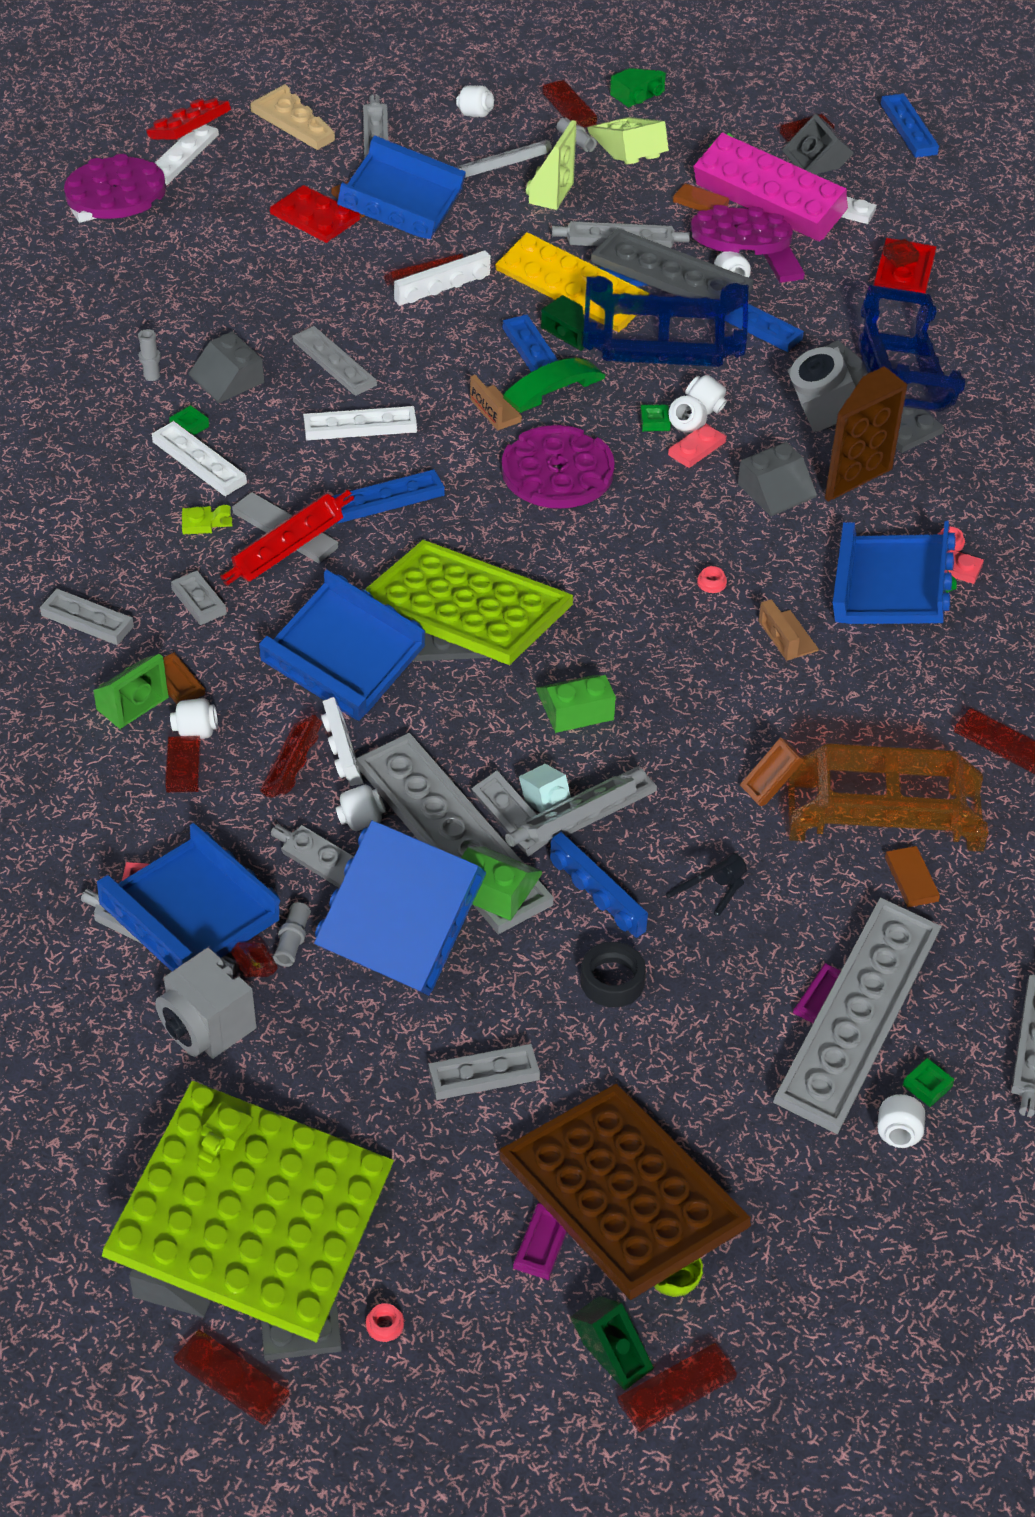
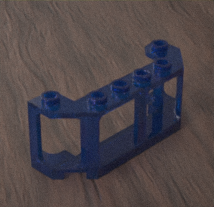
M587 277L583 347L588 350H592L595 347L602 352V359L605 361L720 367L723 365V359L734 354L736 358L745 355L748 329L749 285L730 283L721 289L720 299L707 297L685 298L682 296L613 294V283L606 277ZM590 300L601 306L605 311L604 330L598 328V322H589ZM743 307L742 330L734 329L731 336L724 337L725 317L729 313ZM614 315L657 316L659 318L658 341L612 339ZM670 318L713 319L715 321V344L669 342Z
M869 285L861 307L860 318H865V327L858 340V346L867 372L870 373L885 366L906 384L917 383L927 387L932 402L905 399L904 407L942 412L955 405L959 394H962L964 391L965 378L960 371L953 370L949 376H946L941 369L939 358L935 354L933 343L930 341L927 333L930 321H933L936 316V306L933 305L930 294ZM880 298L920 304L916 319L915 337L911 338L879 332L876 323L880 314ZM886 350L914 354L921 372L912 371L909 365L898 364L897 368L893 369Z

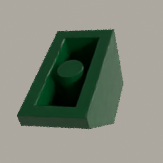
M562 295L542 309L541 329L580 351L585 348V322L582 305Z
M598 1296L570 1317L583 1345L623 1390L628 1389L654 1369L621 1302Z

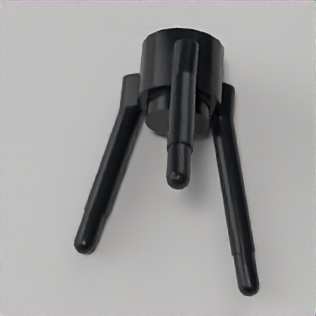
M729 853L712 867L666 893V897L671 898L713 875L715 881L720 885H730V888L714 912L715 916H719L737 889L744 884L741 876L747 871L745 861L738 854Z

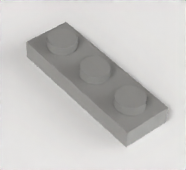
M56 589L40 606L41 616L118 645L134 627L132 617Z
M495 771L471 788L474 796L507 833L517 830V824L536 816V813L498 771ZM532 839L524 840L517 845L529 857L550 842L551 839L541 843H536Z
M532 1044L428 1063V1072L436 1100L540 1080V1071Z

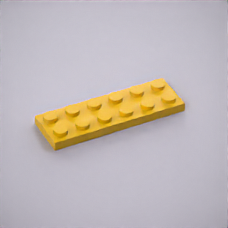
M528 232L495 264L497 271L554 300L562 295L583 306V314L617 332L624 329L650 301V293Z

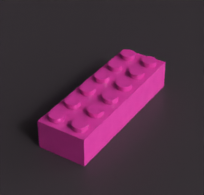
M725 133L720 134L694 165L697 185L716 194L728 197L729 200L746 208L753 206L761 207L764 209L763 212L780 214L783 216V220L791 225L793 230L819 242L848 209L846 188Z

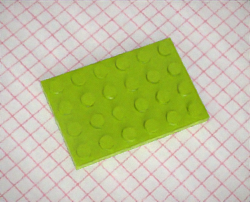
M426 540L418 543L365 589L380 603L390 605L401 616L418 622L425 630V633L507 665L512 664L573 605L572 594Z

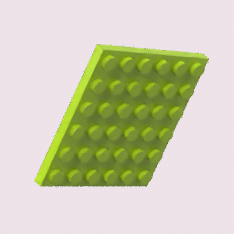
M192 1080L103 1248L102 1257L317 1342L394 1160ZM222 1101L253 1117L251 1128L234 1151L223 1147L216 1159L210 1164L198 1157L204 1148L201 1144L205 1136L201 1135L203 1125Z

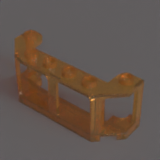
M825 744L803 756L804 762L788 779L790 841H805V833L812 827H817V834H823L825 824L952 831L953 842H959L960 837L964 836L967 839V851L984 852L988 837V823L982 819L980 791L983 774L956 751ZM830 770L885 773L886 794L867 795L833 792L830 788ZM899 774L950 777L948 782L949 793L952 796H956V798L937 799L903 796L900 792ZM818 786V796L813 801L795 810L794 787L815 788ZM966 797H973L974 811L968 806Z

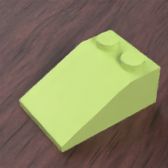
M627 117L587 127L588 132L614 159L622 160L625 164L637 163L641 157H646V159L658 158L660 153L669 151L665 121Z
M572 120L542 166H538L534 178L528 181L526 194L529 195L530 204L557 210L574 184L577 121Z

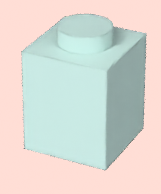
M543 764L519 776L525 802L540 813L571 798L566 775L547 764Z

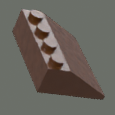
M885 366L863 376L838 412L825 499L828 502L891 471L893 468L908 384Z

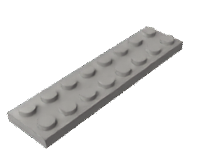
M410 733L356 758V765L359 771L375 789H378L381 797L418 840L461 858L468 847L484 846L522 862ZM538 880L511 921L475 905L474 907L499 935L553 906L554 897Z
M880 897L777 1091L773 1101L774 1104L838 1135L939 934L941 925Z

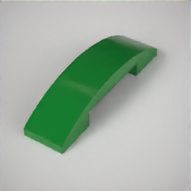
M582 358L563 359L532 371L504 393L503 399L521 413L541 405L542 396L575 382L586 387L605 379L606 374L589 360Z

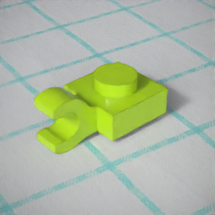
M221 505L213 512L211 506L182 508L183 534L212 533V527H232V517H229L231 516V507L229 505Z
M221 1101L203 1125L201 1135L205 1136L201 1145L204 1148L198 1157L211 1164L223 1147L234 1151L251 1128L253 1117Z

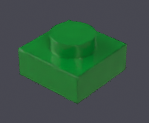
M191 405L169 417L170 423L174 421L193 436L209 427V418Z
M641 405L642 431H670L671 422L669 420L668 405Z
M926 1058L905 1077L903 1087L927 1106L931 1107L953 1087L955 1079Z

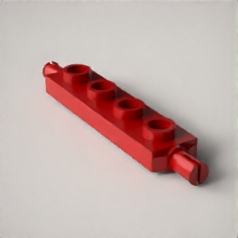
M346 490L335 499L328 493L323 494L233 555L231 558L234 567L220 576L222 580H225L223 581L224 584L229 586L239 577L247 582L252 581L343 519L341 508L354 500L353 496H349L352 493Z

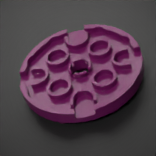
M117 154L111 158H93L88 161V164L76 169L67 177L64 184V192L67 204L74 211L92 213L93 218L114 219L136 215L152 208L151 203L156 199L161 200L165 195L166 182L163 171L156 163L140 158L128 157L126 154Z
M715 205L711 210L698 211L697 215L692 218L690 229L693 239L706 247L722 252L731 251L739 253L740 249L753 250L754 255L770 254L786 249L791 244L793 234L791 225L783 220L782 215L763 212V208L755 206L743 209Z
M550 425L523 432L519 435V439L512 445H507L502 456V476L508 488L519 498L529 503L547 508H572L588 504L608 490L613 481L615 462L610 448L599 437L593 439L585 435L584 430L576 427ZM561 465L563 467H561V471H558V468L553 466Z

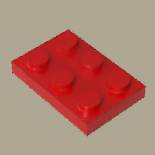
M203 98L194 100L190 103L191 107L173 111L172 117L154 121V126L146 130L147 135L151 139H178L231 111L229 101H218L217 98L204 101Z
M305 185L270 207V214L325 243L360 220V213L338 205V202Z
M886 238L873 291L924 300L937 246Z

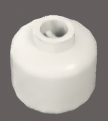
M465 86L457 96V107L464 116L485 117L493 109L494 98L486 86Z
M722 252L714 261V265L745 277H750V263L741 253Z
M709 375L696 376L685 391V394L697 398L705 405L707 415L713 411L718 414L727 403V400L724 399L726 388Z
M689 395L681 396L671 404L669 420L677 430L692 433L705 425L707 409L697 398Z
M205 698L182 700L177 704L176 712L170 713L172 730L178 731L180 737L185 741L209 738L213 730L218 729L216 707L214 704L210 705Z
M361 785L343 792L340 795L341 805L335 807L340 823L342 825L348 823L353 831H360L368 827L371 820L380 823L382 814L386 813L378 789L372 790L368 785Z
M896 1094L885 1099L879 1108L877 1125L881 1139L897 1148H907L917 1144L921 1140L925 1129V1109L921 1102L912 1096Z

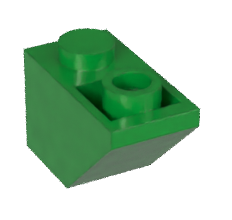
M626 69L611 76L610 95L628 108L635 104H641L645 100L659 96L665 91L666 73L657 70Z

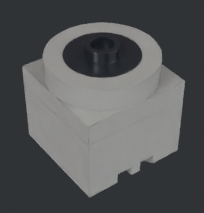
M814 348L799 356L792 367L787 369L813 432L824 430L837 423L838 412L855 389L854 382L839 348Z
M209 947L164 977L166 992L156 999L155 1005L159 1018L169 1035L189 1055L197 1057L205 1051L214 1059L255 1030L256 1018L252 988L239 976L233 980V971L229 966L221 969L224 966L222 960Z

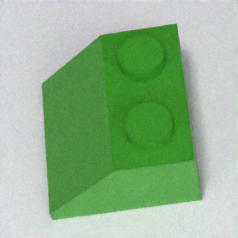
M156 654L144 658L93 690L96 710L121 729L168 698L163 656Z
M591 675L536 687V691L555 733L614 720L616 696L606 675Z
M484 846L468 847L461 856L462 859L480 866L487 872L472 905L509 921L512 920L542 875L541 870Z

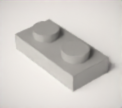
M198 571L171 581L172 591L199 625L226 615V605Z

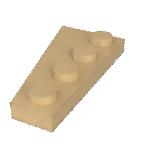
M286 84L250 103L251 112L316 150L335 140V132L320 117H315L310 107L303 106L300 98L296 94L292 95L290 88Z

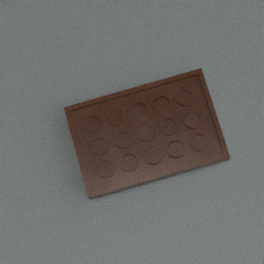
M618 1084L612 1085L499 1149L500 1160L630 1301L751 1227V1217Z

